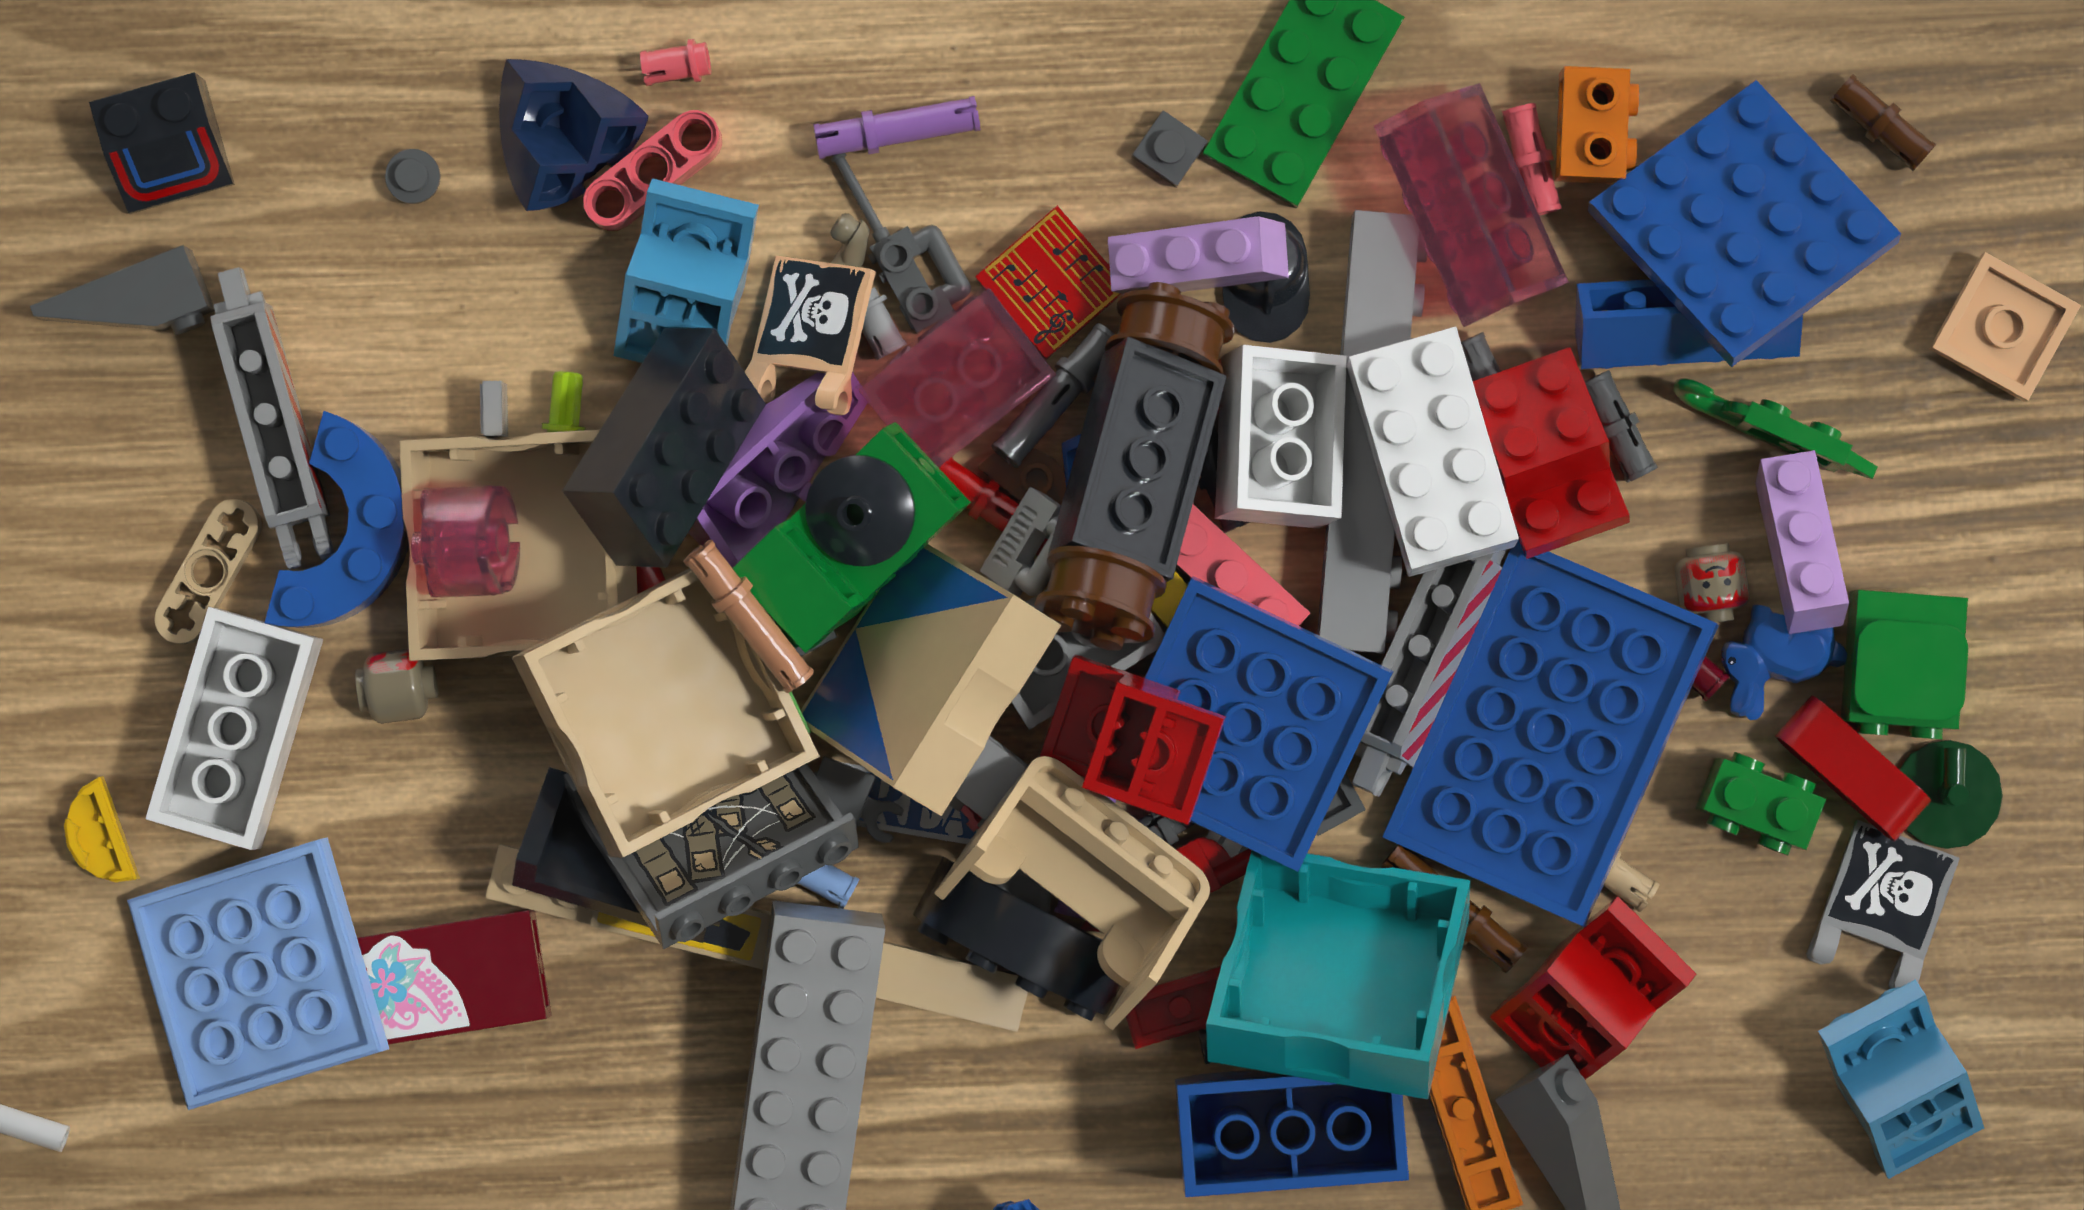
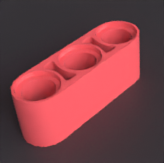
M699 110L686 111L673 119L590 184L583 197L584 209L588 217L599 228L607 231H619L644 214L646 195L649 184L643 183L639 178L641 164L652 157L661 158L667 162L668 166L667 175L662 181L677 185L683 184L714 160L720 153L722 134L715 120L709 114ZM693 124H702L711 130L709 144L700 151H691L682 145L684 131ZM614 190L620 192L624 197V207L619 215L613 218L599 216L596 211V202L599 196L606 191Z

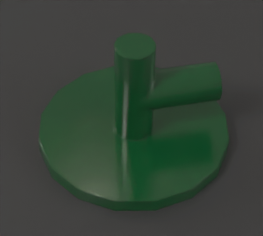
M1952 740L1928 743L1911 753L1899 770L1920 787L1931 799L1928 806L1906 829L1907 832L1922 843L1944 849L1968 846L1986 835L1998 818L2003 798L2000 776L1990 759L1972 745Z

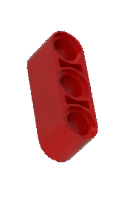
M1813 695L1805 701L1775 735V738L1792 755L1893 842L1901 836L1931 802V799L1920 787L1833 710Z

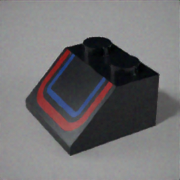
M195 72L89 102L103 155L129 214L235 185L206 81Z

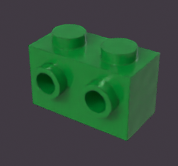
M1734 752L1731 761L1724 758L1714 759L1695 808L1710 814L1706 824L1734 835L1738 834L1740 827L1761 834L1757 844L1787 856L1791 847L1807 850L1826 802L1825 798L1813 794L1816 786L1815 783L1785 772L1782 781L1762 774L1765 766L1764 763Z

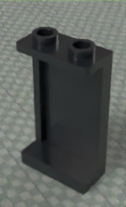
M549 767L516 857L512 885L649 927L571 808L563 776L567 772ZM722 919L712 925L720 926ZM708 927L704 928V930L692 940L703 943Z

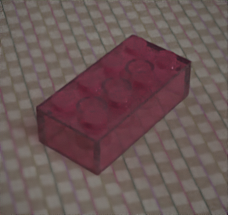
M1480 83L1425 99L1374 125L1380 139L1381 152L1393 168L1402 189L1404 204L1414 215L1425 240L1426 253L1429 259L1436 265L1447 289L1448 302L1452 310L1459 316L1463 327L1519 307L1569 283Z

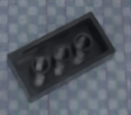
M715 328L663 329L562 490L616 566L668 567L766 405Z

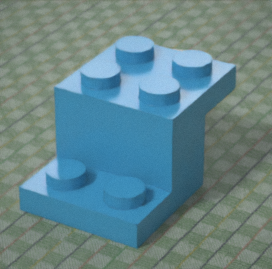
M652 178L646 195L641 234L625 274L613 356L643 363L664 328H715L728 347L730 329L745 288L759 208L758 204Z
M1916 979L1902 987H1895L1885 991L1872 1003L1853 1013H1845L1836 1017L1828 1026L1818 1031L1837 1087L1868 1134L1877 1162L1888 1179L1984 1129L1967 1071L1936 1026L1927 996Z

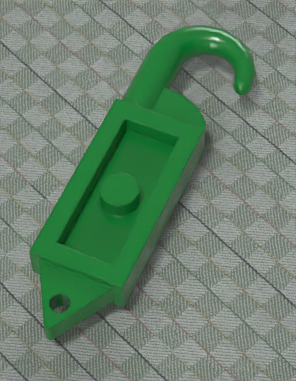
M1680 378L1674 383V393L1680 400L1698 411L1735 426L1734 429L1791 454L1815 450L1818 466L1832 472L1841 469L1869 479H1873L1878 466L1851 451L1853 445L1840 440L1842 433L1829 425L1812 421L1810 426H1807L1790 418L1792 411L1774 401L1762 399L1760 404L1752 401L1746 405L1717 396L1712 388L1691 379Z

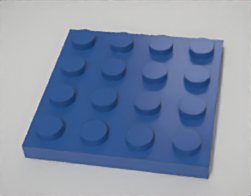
M1757 80L1626 175V179L1618 180L1592 199L1588 207V212L1730 367L1736 365L1897 245L1902 234Z
M1193 576L1145 676L1146 679L1180 690L1177 700L1226 716L1191 821L1298 872L1394 671Z

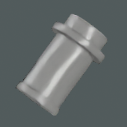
M874 287L871 290L862 332L873 350L877 361L905 346L907 343L905 339L903 340L883 303L887 299L885 294L880 296Z

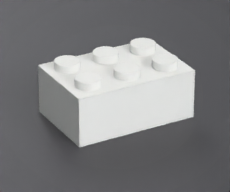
M1241 345L1221 357L1223 374L1227 377L1219 403L1215 519L1317 529L1341 519L1347 356Z

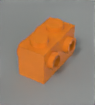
M1564 66L1560 71L1555 182L1614 184L1620 179H1626V171L1635 169L1637 139L1628 138L1629 116L1636 117L1638 114L1639 84L1630 83L1631 69ZM1592 93H1600L1605 98L1606 104H1598L1593 99ZM1591 146L1597 147L1602 151V160L1592 156L1590 152Z

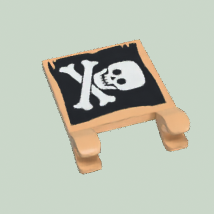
M776 256L752 360L745 370V374L766 404L774 399L776 391L775 366L826 373L815 395L816 406L826 409L834 415H846L849 412L852 402L851 376L876 271L869 268Z

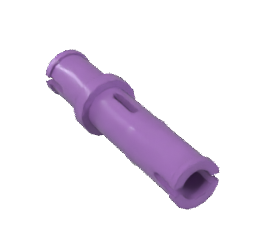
M975 96L873 115L872 110L862 111L859 118L820 125L819 123L813 124L819 159L866 149L868 150V155L879 153V147L973 130L980 131Z

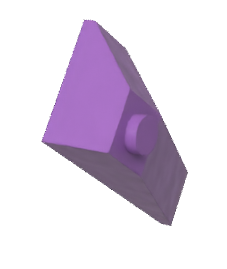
M817 372L765 405L688 532L700 545L704 547L706 541L713 540L716 544L715 547L733 568L775 526L786 520L799 498L806 501L811 486L810 480L824 458L836 454L870 400L853 372L851 376L852 402L850 410L846 415H834L826 409L816 406L815 395L826 373Z

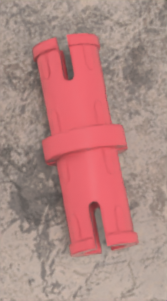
M1536 103L1520 105L1502 111L1514 157L1510 160L1512 171L1518 172L1528 218L1549 214L1562 209L1550 165L1554 158L1552 150H1546L1539 125Z

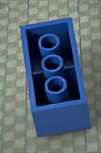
M1260 1070L1208 1073L1175 1079L1182 1180L1185 1197L1409 1180L1403 1095Z

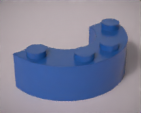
M323 411L309 464L328 473L342 489L349 509L347 532L338 550L321 565L303 571L279 570L264 622L267 624L294 628H313L331 625L358 614L377 600L397 576L409 548L408 534L403 520L401 470L383 444L368 431L347 419Z

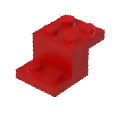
M1570 347L1473 381L1518 533L1519 542L1526 559L1630 523V514L1610 468L1609 440Z
M1076 654L1072 658L1040 757L1055 758L1076 774L1085 777L1082 785L1084 789L1188 825L1191 822L1226 716L1177 700L1180 690Z
M1616 897L1591 917L1585 927L1580 926L1560 942L1531 979L1504 1000L1491 1014L1490 1018L1540 1067L1568 1054L1580 1074L1586 1080L1626 1050L1656 1010L1684 990L1697 974L1619 897Z

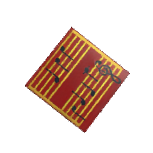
M1058 205L975 276V279L1046 360L1122 295L1121 293L1111 291L1110 265Z

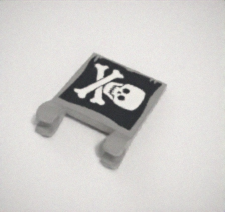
M1855 820L1820 922L1808 947L1807 958L1818 964L1831 963L1837 951L1841 931L1901 953L1888 983L1889 989L1902 987L1915 979L1919 983L1923 962L1960 858L1900 836L1893 842L1873 825Z

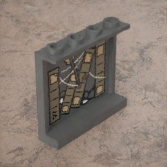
M807 763L752 792L735 795L713 805L690 824L623 858L609 856L569 773L563 775L571 808L663 949L677 942H686L694 939L704 928L727 916L742 914L761 898L777 890L783 891L795 886L802 877L825 865H835L843 861L852 851L859 848L855 817L851 812L844 816L841 814Z

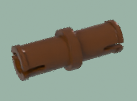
M1854 74L1849 77L1830 100L1832 104H1836L1868 131L1865 134L1866 138L1872 143L1876 139L1905 162L1912 171L1918 167L1936 146V143L1927 139L1899 115L1902 109L1894 103L1888 106L1857 80Z

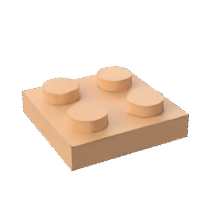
M1985 252L1978 259L1929 349L2021 401L2026 402L2029 401L2081 305Z

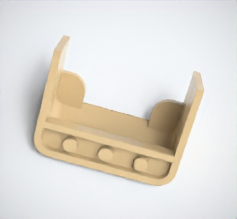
M1038 757L1021 773L970 839L934 894L944 900L968 871L991 884L1006 883L1018 869L1023 871L1106 935L1097 951L1099 964L1109 978L1124 988V991L1104 1022L1105 1025L1113 1030L1158 983L1210 894L1209 882L1199 867L1108 797L1082 788L1084 779L1065 764L1052 757Z

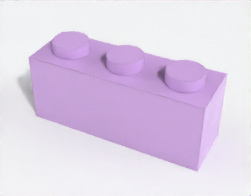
M1260 216L1108 237L1111 291L1124 294L1133 290L1148 289L1149 284L1152 282L1167 283L1175 286L1181 292L1289 278L1285 223Z
M1815 450L1761 459L1755 484L1788 634L1843 626L1849 600Z

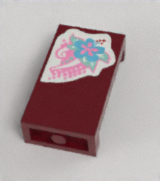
M525 909L505 914L357 937L388 1045L543 1020L552 1016L536 912L534 910Z

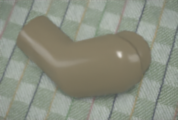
M847 213L842 214L837 219L830 233L833 239L840 241L843 245L831 263L855 267L863 265L870 230L862 219L858 222L852 215Z

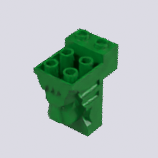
M896 422L882 428L856 455L876 457L892 465L904 477L911 489L915 502V522L909 539L898 553L884 562L871 566H852L833 559L818 546L812 537L806 520L805 503L790 519L775 526L733 567V570L740 578L746 576L753 585L750 590L751 593L776 621L775 624L778 625L793 647H800L805 653L819 645L836 628L861 613L877 595L876 591L896 577V571L910 563L920 550L971 503ZM850 504L847 508V516L852 522L861 523L863 521L864 513L860 506Z

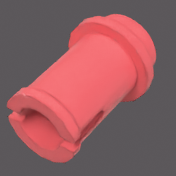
M688 39L687 45L640 52L642 74H646L644 76L646 86L692 77L694 82H701L702 76L711 75V62L706 42L696 44L695 39Z

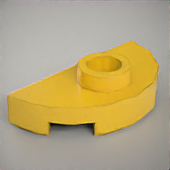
M100 776L83 786L70 805L68 817L64 823L67 847L77 864L98 878L115 883L140 879L104 776Z

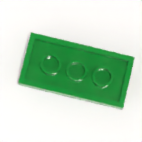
M1289 0L1202 155L1297 208L1405 17L1376 0Z

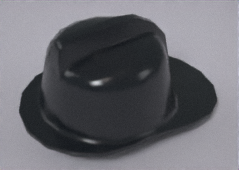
M1256 212L1245 215L1240 219L1260 216L1285 223L1289 278L1223 286L1224 306L1230 311L1229 319L1239 333L1253 341L1271 343L1287 338L1300 328L1308 313L1310 288L1307 250L1302 234L1291 221L1276 213Z

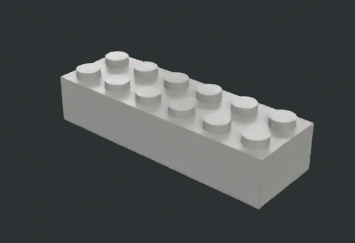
M772 900L730 1210H846L885 935L882 914Z

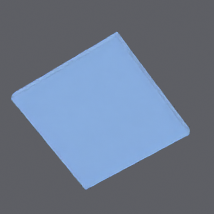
M328 838L305 843L127 900L188 1110L389 1050Z

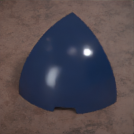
M506 59L499 102L501 144L510 181L526 211L551 208L583 195L586 191L584 186L586 180L595 175L604 166L609 165L613 167L631 153L643 133L649 118L645 111L633 100L610 85L569 68L532 60Z

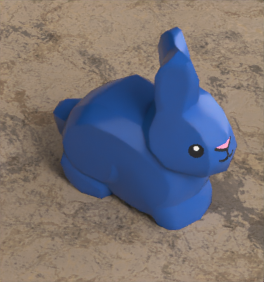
M1753 605L1750 624L1744 631L1743 642L1729 641L1724 643L1721 649L1722 664L1725 672L1735 683L1730 698L1731 713L1737 717L1746 716L1749 720H1757L1761 717L1764 711V685L1770 678L1798 683L1818 676L1829 666L1840 667L1845 665L1848 654L1844 646L1835 641L1834 628L1788 634L1783 614L1773 613L1770 607Z

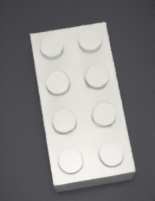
M1457 327L1350 356L1347 364L1348 373L1408 577L1515 547L1519 540Z
M208 607L149 804L146 820L249 850L262 848L323 639L277 625L267 624L263 621L219 608Z

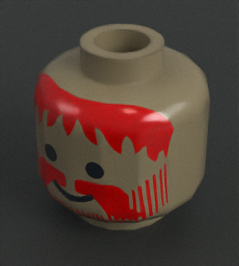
M1729 543L1686 549L1687 557L1679 560L1675 565L1680 608L1694 614H1700L1701 617L1713 622L1734 620L1733 609L1745 606L1750 599L1744 557L1738 552L1730 551Z
M409 649L370 654L365 660L364 668L356 669V692L361 712H369L377 723L384 724L420 719L426 714L428 699L438 698V683L434 665L424 666L423 660L409 661Z

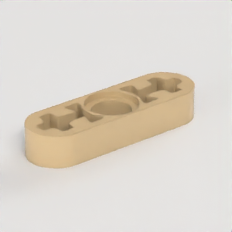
M229 499L219 503L211 512L156 609V629L167 641L188 644L198 640L208 607L219 608L261 533V516L250 503ZM241 509L245 512L243 522L249 526V529L245 535L235 533L226 546L237 549V553L232 560L224 551L207 547V543L211 536L217 542H222L228 531L227 525L222 523L224 515H236ZM205 556L216 557L223 566L221 581L210 588L199 585L193 573L197 561ZM185 584L192 592L210 597V601L206 607L201 602L195 601L189 612V618L195 621L194 627L191 630L181 628L175 634L172 631L174 621L168 615L171 609L182 610L191 597L180 594V590Z

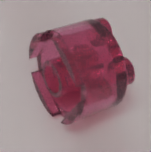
M491 485L424 488L420 497L422 513L421 532H414L412 535L411 554L415 565H424L429 595L431 597L447 598L495 596L504 594L503 592H510L515 585L518 575L520 542H510L508 524H518L514 501L508 489L504 486Z

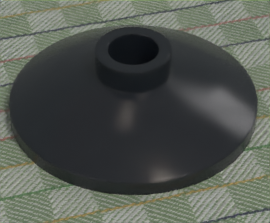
M851 455L830 463L815 477L807 494L805 513L812 537L826 554L847 565L871 566L891 558L906 544L915 522V502L907 481L892 465L872 456ZM850 504H856L862 508L864 518L861 523H854L848 518L847 508Z

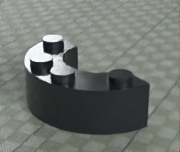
M944 856L942 857L913 913L916 918L922 921L917 931L944 945H947L950 938L970 949L965 959L995 974L998 966L1001 965L1018 974L1015 985L1037 997L1044 999L1048 990L1066 998L1063 1007L1085 1019L1092 1021L1096 1013L1107 1014L1121 986L1109 978L1099 964L1097 951L1103 939L1055 917L996 884L983 881L971 871L966 873L944 900L940 899L934 893L955 863Z

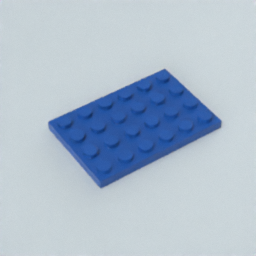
M1518 540L1515 547L1511 548L1503 568L1382 837L1585 927L1719 625L1549 551L1526 559Z

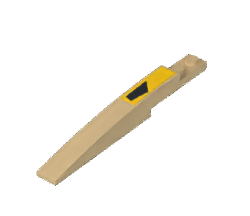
M502 844L498 846L485 898L660 944L647 926L513 886L515 861L519 849ZM750 907L742 914L723 918L720 926L710 925L703 943L689 940L677 942L670 947L763 970L771 912ZM886 941L883 942L876 998L1018 1032L1028 992L1015 985L1019 975L996 970L994 974L973 963Z

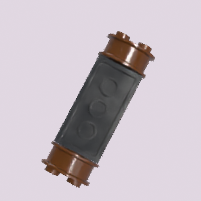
M1152 282L1149 284L1148 289L1129 291L1122 294L1118 299L1116 308L1122 317L1118 333L1111 336L1105 345V352L1101 359L1047 556V565L1052 570L1047 591L1038 594L1034 604L1037 610L1061 625L1058 630L1059 632L1072 631L1091 637L1090 642L1093 645L1111 651L1122 650L1124 643L1148 641L1154 635L1155 626L1149 619L1154 599L1161 597L1165 593L1166 582L1172 580L1227 377L1223 374V367L1218 362L1223 344L1232 340L1235 332L1234 324L1229 319V309L1214 302H1202L1181 295V291L1178 288L1163 282Z

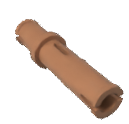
M713 540L706 541L704 547L702 545L697 547L683 562L687 567L689 566L714 598L711 602L714 609L718 613L725 612L750 644L751 648L782 685L785 693L793 691V685L798 688L813 675L814 670L811 666L807 665L778 625L775 624L750 590L753 585L747 577L740 578L715 547L716 544Z

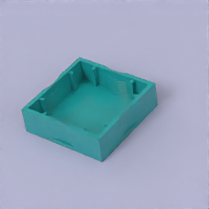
M1252 850L1237 904L1235 937L1229 951L1223 958L1206 1023L1208 1061L1428 1099L1469 921L1470 880L1393 867H1360L1335 860L1331 857L1307 853L1297 872Z

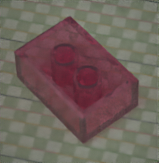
M983 286L856 385L855 388L885 426L896 422L939 467L1050 381L1056 374L991 289Z

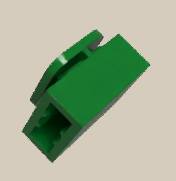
M1869 590L1850 591L1846 652L1848 655L1844 665L1841 718L1845 722H1855V731L1857 733L1888 736L1889 725L1909 726V737L1943 740V729L1959 730L1960 711L1965 702L1968 664V643L1965 638L1968 598Z

